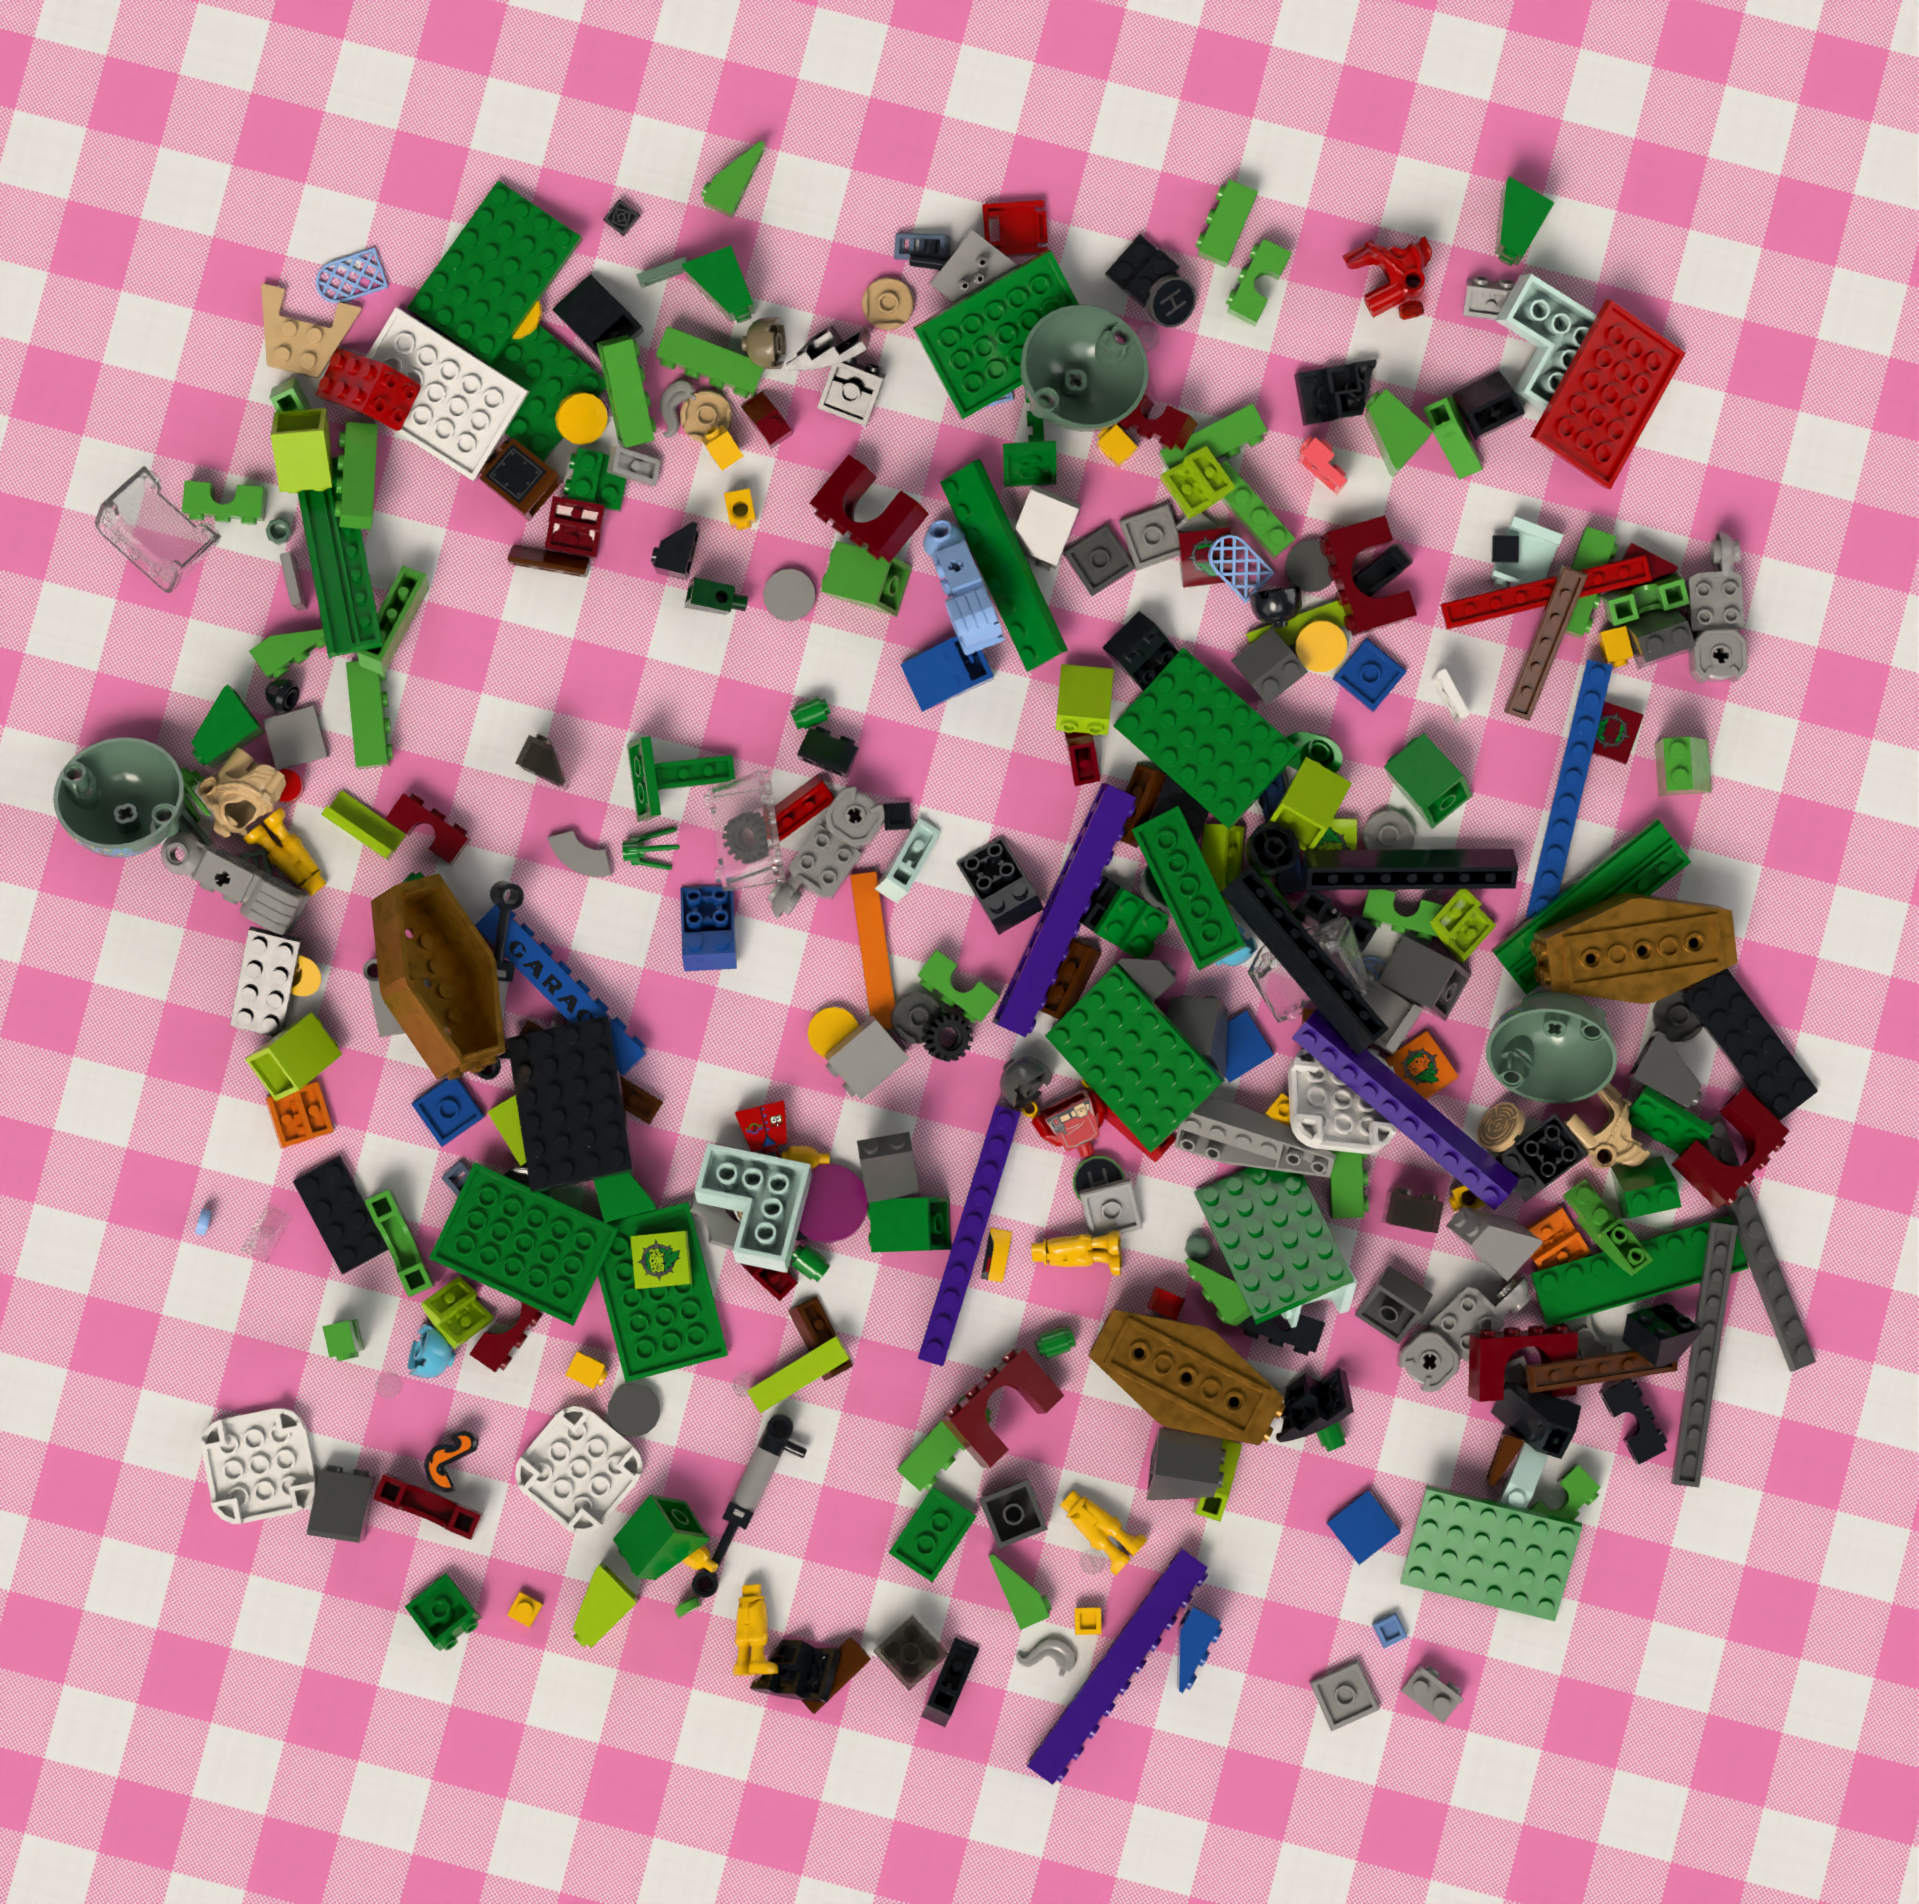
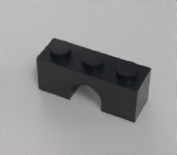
M1307 890L1293 912L1297 918L1350 952L1360 956L1377 928L1357 915L1351 917L1339 912L1331 905L1332 900L1318 891Z
M1301 1314L1299 1315L1297 1326L1288 1330L1276 1328L1272 1318L1256 1325L1252 1315L1239 1324V1328L1244 1329V1335L1258 1339L1259 1334L1269 1337L1268 1343L1282 1348L1284 1343L1293 1345L1294 1352L1308 1356L1309 1351L1316 1353L1325 1326V1322Z
M1625 1379L1599 1392L1611 1417L1629 1412L1636 1418L1637 1429L1635 1433L1623 1440L1635 1464L1639 1465L1667 1450L1664 1445L1667 1443V1439L1661 1429L1656 1430L1652 1422L1655 1416L1649 1405H1643L1640 1399L1643 1393L1636 1381L1632 1383L1630 1379Z

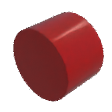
M278 770L285 776L284 779L286 780V786L281 793L279 801L285 804L298 801L304 792L302 778L292 770Z
M1155 1286L1146 1308L1177 1321L1186 1299Z

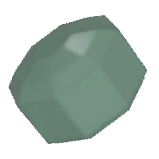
M281 518L271 520L265 529L268 540L277 545L289 542L293 534L289 522Z
M1195 1235L1187 1240L1184 1250L1189 1259L1201 1261L1209 1256L1211 1246L1205 1237Z

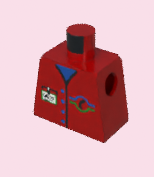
M785 1101L735 1112L751 1152L762 1150L764 1155L780 1158L777 1146L788 1144Z

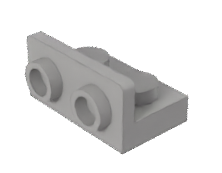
M1482 276L1467 279L1463 316L1496 320L1515 282L1506 279L1492 282Z
M1419 1665L1401 1691L1444 1724L1456 1706L1464 1700L1459 1695L1462 1690L1450 1681L1447 1685L1438 1679L1441 1674L1429 1665L1425 1669Z

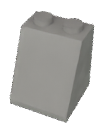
M1465 1206L1455 1213L1446 1225L1485 1265L1507 1282L1543 1243L1541 1239L1513 1219Z

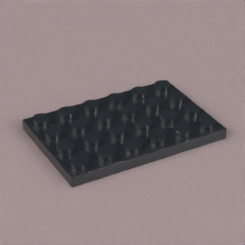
M603 1016L507 1038L531 1192L536 1193L635 1171L611 1018Z

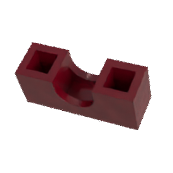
M1145 394L1138 406L1127 417L1117 423L1119 427L1129 431L1130 427L1138 430L1137 434L1147 440H1151L1152 437L1159 440L1158 443L1166 449L1172 450L1175 447L1183 451L1198 424L1189 414L1167 405L1160 417L1149 419L1154 403Z
M403 793L385 819L409 836L418 825H431L435 831V839L429 850L453 866L470 841L465 836L468 831L456 823L450 826L444 822L445 815L435 808L431 812L424 808L422 805L425 801L415 794L411 793L408 797Z

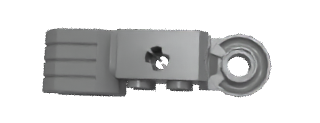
M1717 530L1716 540H1711L1710 544L1712 565H1717V572L1697 573L1685 581L1690 604L1686 605V618L1696 644L1688 652L1689 673L1699 684L1706 681L1721 682L1728 678L1733 683L1740 679L1748 669L1747 641L1738 632L1744 629L1742 576L1734 572V563L1740 562V543L1738 539H1732L1725 532ZM1720 652L1723 657L1722 663H1719L1718 659L1713 658V654Z
M856 786L846 787L839 791L825 812V825L822 827L818 824L789 865L788 868L791 874L785 883L780 880L767 898L771 902L773 914L777 919H779L783 912L787 915L792 912L802 896L798 892L801 886L821 899L834 898L862 857V853L859 850L869 846L884 825L885 813L882 804L876 806L870 797L856 792ZM858 812L862 820L859 823L856 820L855 823H851L849 814Z
M177 832L174 836L167 837L162 844L161 860L170 872L177 875H186L195 881H199L200 887L210 892L216 890L224 894L222 898L232 904L243 903L239 912L256 924L280 935H283L284 932L292 933L300 917L299 915L309 899L306 893L223 848L206 846L200 843L190 833ZM178 847H181L185 852L182 861L178 860L175 855Z
M1525 1276L1517 1282L1513 1278L1496 1293L1495 1296L1499 1300L1494 1304L1478 1289L1464 1286L1427 1322L1431 1326L1428 1330L1417 1332L1398 1351V1366L1400 1368L1405 1367L1407 1374L1421 1384L1420 1389L1422 1391L1434 1392L1440 1390L1458 1372L1460 1360L1463 1359L1466 1362L1469 1360L1470 1334L1479 1333L1480 1329H1494L1495 1332H1498L1505 1325L1503 1317L1509 1311L1516 1314L1531 1299L1528 1295V1283ZM1427 1354L1431 1357V1354H1433L1435 1358L1433 1366L1424 1368L1423 1364L1425 1361L1423 1357Z

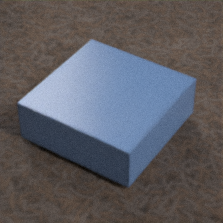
M1396 1613L1372 1624L1383 1648L1389 1647L1408 1637Z

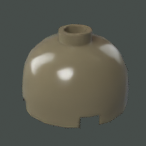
M766 317L754 321L748 328L747 335L742 337L743 352H747L748 358L759 367H764V369H781L784 365V361H780V354L786 353V337L784 325H778V322L781 320L780 317Z

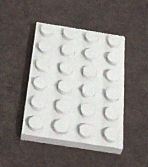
M395 307L366 358L390 366L421 386L401 430L396 432L473 481H476L479 477L482 467L491 457L530 392L398 307Z

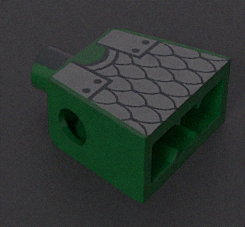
M694 578L689 582L684 608L727 615L731 612V609L745 611L748 596L735 594V586ZM716 594H720L723 597V603H719L716 600Z

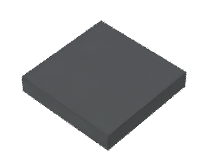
M1107 524L1063 552L1091 597L1136 568Z

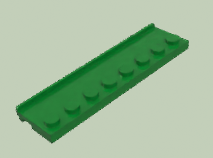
M338 457L332 458L334 473L332 488L324 491L310 489L298 492L329 659L335 656L383 647L362 531L356 528L339 527V517L334 516L335 502L340 501L341 494L336 493L337 477L342 478V470H337Z
M975 460L942 480L940 484L961 530L965 534L966 541L1026 671L1029 672L1049 662L1056 656L1067 652L1068 649L981 460Z
M1654 818L1497 944L1491 951L1527 995L1540 985L1539 982H1536L1534 976V967H1537V960L1531 951V941L1534 940L1533 933L1616 894L1634 893L1650 896L1689 865L1691 861L1670 836L1663 824L1657 818Z
M1730 1215L1711 1221L1733 1224ZM1709 1222L1640 1241V1244L1653 1261L1633 1276L1623 1270L1605 1252L1530 1273L1537 1300L1544 1317V1324H1546V1327L1700 1283ZM1737 1234L1731 1274L1749 1269Z

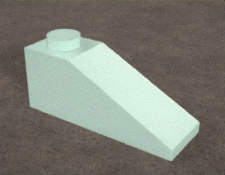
M918 818L885 869L875 890L898 903L909 892L941 831Z
M1524 1441L1496 1502L1526 1509L1535 1491L1548 1455L1535 1451Z

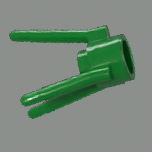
M672 827L641 836H630V840H623V860L631 861L632 866L642 865L671 870V865L642 860L641 858L646 857V852L677 850L680 848L679 844L645 846V842L641 841L676 832L677 828Z

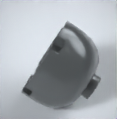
M1022 1057L1017 1060L1011 1059L1004 1065V1072L1001 1075L999 1084L1005 1100L1013 1108H1015V1105L1018 1108H1023L1042 1094L1041 1091L1037 1090L1043 1084L1048 1087L1053 1075L1049 1068L1040 1060L1032 1057Z

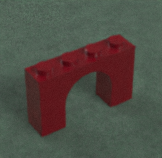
M848 454L809 504L816 510L814 515L823 523L832 522L831 527L840 535L849 534L850 537L848 539L856 546L861 548L864 545L867 547L866 552L876 560L883 558L890 563L929 513L916 500L900 490L877 518L868 522H855V507L877 477L864 464Z
M1385 515L1326 532L1320 537V549L1322 554L1327 556L1330 565L1328 566V574L1330 579L1335 581L1338 590L1336 591L1337 602L1340 606H1343L1346 615L1344 616V623L1346 629L1351 631L1352 637L1404 622L1417 616L1409 590L1384 598H1372L1363 594L1356 587L1352 579V564L1359 553L1387 545L1393 541Z
M1745 1087L1736 1092L1718 1111L1744 1138L1746 1157L1743 1164L1740 1166H1729L1721 1163L1697 1140L1687 1146L1671 1164L1716 1209L1724 1204L1729 1206L1737 1199L1739 1194L1736 1191L1741 1186L1745 1188L1755 1178L1752 1173L1757 1168L1761 1170L1771 1160L1768 1155L1772 1151L1776 1153L1784 1146L1786 1141L1783 1138L1790 1132Z
M1556 1324L1552 1325L1550 1329H1544L1543 1326H1529L1528 1330L1506 1327L1503 1332H1495L1494 1329H1480L1479 1333L1470 1334L1468 1396L1478 1402L1504 1400V1371L1507 1361L1513 1353L1523 1347L1533 1346L1539 1352L1542 1363L1574 1359L1578 1355V1333L1569 1329L1568 1325ZM1577 1386L1542 1392L1553 1397L1576 1395Z
M1011 1348L1001 1357L1002 1362L997 1367L992 1366L982 1375L984 1379L978 1385L974 1384L969 1387L964 1393L965 1398L959 1404L958 1402L952 1404L945 1411L947 1415L941 1420L982 1468H991L1009 1450L990 1428L986 1419V1405L994 1391L1003 1386L1015 1389L1037 1414H1046L1064 1397V1394L1024 1348Z

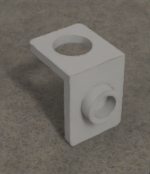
M1184 513L1175 527L1185 533L1217 529L1218 525L1202 513L1191 519H1188Z

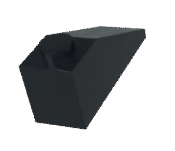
M958 1638L954 1639L921 1717L946 1727L977 1656L978 1647Z

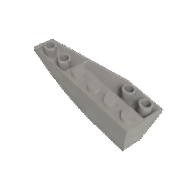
M1209 1096L1179 1126L1174 1146L1175 1148L1224 1164L1329 1178L1336 1155L1328 1150L1315 1149L1300 1142L1292 1132L1291 1127L1246 1107Z

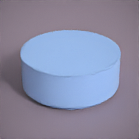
M202 1208L195 1234L206 1235L212 1214L211 1210Z

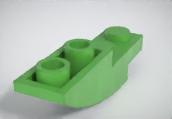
M1586 1179L1563 1195L1579 1216L1576 1220L1582 1228L1628 1274L1633 1276L1653 1261L1623 1220L1615 1218Z

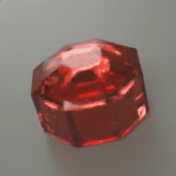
M1409 300L1397 307L1399 318L1402 320L1415 318L1425 313L1422 302L1418 300Z

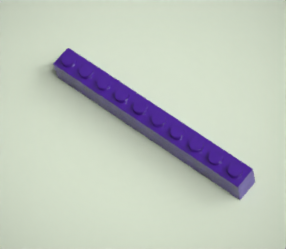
M1101 783L992 1020L993 1023L1025 1038L1028 1033L1030 1034L1036 1025L1035 1016L1047 1001L1048 996L1046 992L1049 986H1052L1057 980L1059 973L1057 968L1060 962H1063L1068 956L1070 950L1068 944L1071 938H1074L1079 932L1081 926L1079 920L1082 914L1087 913L1092 902L1090 899L1094 889H1098L1102 882V870L1105 865H1109L1113 858L1114 852L1112 849L1116 841L1119 842L1124 834L1125 827L1123 825L1127 817L1130 818L1135 810L1136 803L1134 801L1136 797L1109 784Z
M1318 1008L1303 1022L1292 1037L1294 1041L1495 1211L1511 1194L1519 1182L1515 1175L1367 1049L1357 1055Z
M995 1105L919 1352L918 1359L939 1366L944 1365L1021 1112Z
M1179 1549L1027 1762L1028 1768L1052 1785L1056 1780L1061 1782L1069 1771L1066 1766L1070 1760L1074 1759L1076 1761L1085 1749L1082 1746L1087 1737L1093 1738L1100 1728V1725L1097 1724L1103 1715L1108 1717L1116 1704L1113 1703L1118 1693L1123 1695L1129 1688L1131 1682L1128 1679L1132 1673L1138 1674L1147 1662L1143 1659L1149 1650L1152 1652L1156 1650L1162 1641L1159 1637L1164 1629L1168 1631L1171 1629L1178 1618L1175 1616L1177 1610L1180 1607L1185 1609L1193 1597L1190 1594L1195 1585L1200 1587L1209 1574L1205 1572L1208 1567L1184 1549Z

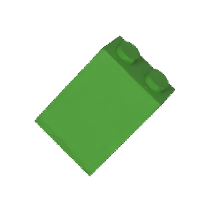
M1385 389L1382 394L1377 391L1369 399L1365 406L1368 410L1364 417L1387 470L1394 477L1429 439L1433 431Z
M836 541L835 547L830 553L827 573L822 579L821 592L842 601L897 617L912 567L896 557L890 563L883 558L876 560L866 552V548H859L858 546Z
M1689 736L1663 738L1655 743L1658 796L1712 792L1708 740Z

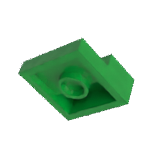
M578 448L577 454H571L569 468L574 470L572 479H566L564 494L568 495V499L605 505V509L621 512L627 479L607 473L610 455Z
M1120 887L1093 932L1133 957L1143 959L1144 956L1148 957L1153 952L1155 947L1153 941L1157 935H1161L1167 930L1169 925L1167 919L1169 916L1163 910L1154 908L1144 899Z
M447 1573L405 1606L431 1644L439 1651L453 1648L458 1643L456 1638L463 1632L467 1634L474 1631L479 1625L477 1621L482 1618Z

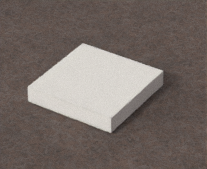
M1445 668L1437 672L1432 680L1455 723L1458 724L1466 720L1470 713Z

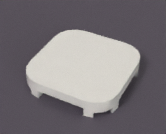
M1305 1049L1299 1051L1294 1057L1288 1071L1289 1111L1292 1132L1300 1142L1315 1149L1364 1154L1377 1153L1388 1145L1397 1132V1128ZM1368 1049L1371 1054L1394 1072L1393 1066L1389 1067L1387 1062L1377 1055L1379 1051Z
M571 1406L562 1409L556 1414L520 1457L516 1464L515 1478L518 1488L522 1493L563 1525L565 1529L572 1533L586 1534L595 1531L603 1525L638 1483L643 1472V1460L636 1447L596 1413L586 1407Z
M274 1408L229 1417L211 1423L205 1430L200 1440V1451H202L212 1501L210 1504L214 1513L222 1520L231 1524H242L291 1514L305 1509L314 1500L317 1478L308 1432L303 1419L295 1411L287 1408Z

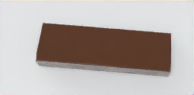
M519 545L512 546L507 559L510 565L584 578L587 577L590 559L587 557Z
M1136 764L1126 789V793L1136 797L1134 801L1136 807L1131 817H1127L1123 825L1125 831L1120 842L1135 848L1139 846L1132 829L1149 821L1165 782V774Z
M1072 939L1069 945L1070 950L1067 958L1061 962L1057 970L1059 972L1057 980L1052 986H1049L1046 992L1048 996L1044 1007L1041 1010L1039 1009V1011L1059 1021L1077 1004L1101 956L1099 951Z
M817 1296L788 1311L809 1352L837 1336ZM850 1359L822 1376L823 1380L826 1381L853 1367Z
M849 1637L836 1649L841 1652V1657L828 1701L871 1660L863 1647L852 1637ZM801 1700L813 1714L826 1704L825 1702Z

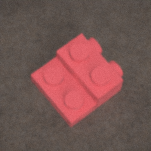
M1309 436L1299 449L1301 454L1298 461L1338 495L1348 481L1345 478L1346 473L1338 465H1330L1335 456L1332 453L1333 447L1324 439L1319 441L1316 437Z

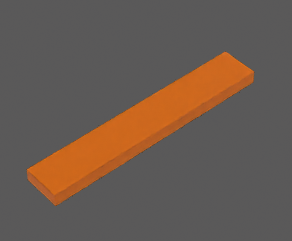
M875 871L850 875L870 1016L873 1015L885 1030L893 1029L891 1011L895 1001L880 895L875 890L878 884L877 874Z

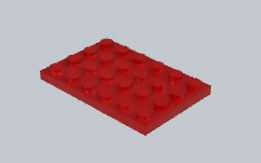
M1606 299L1530 437L1603 488L1611 490L1686 353L1614 301Z

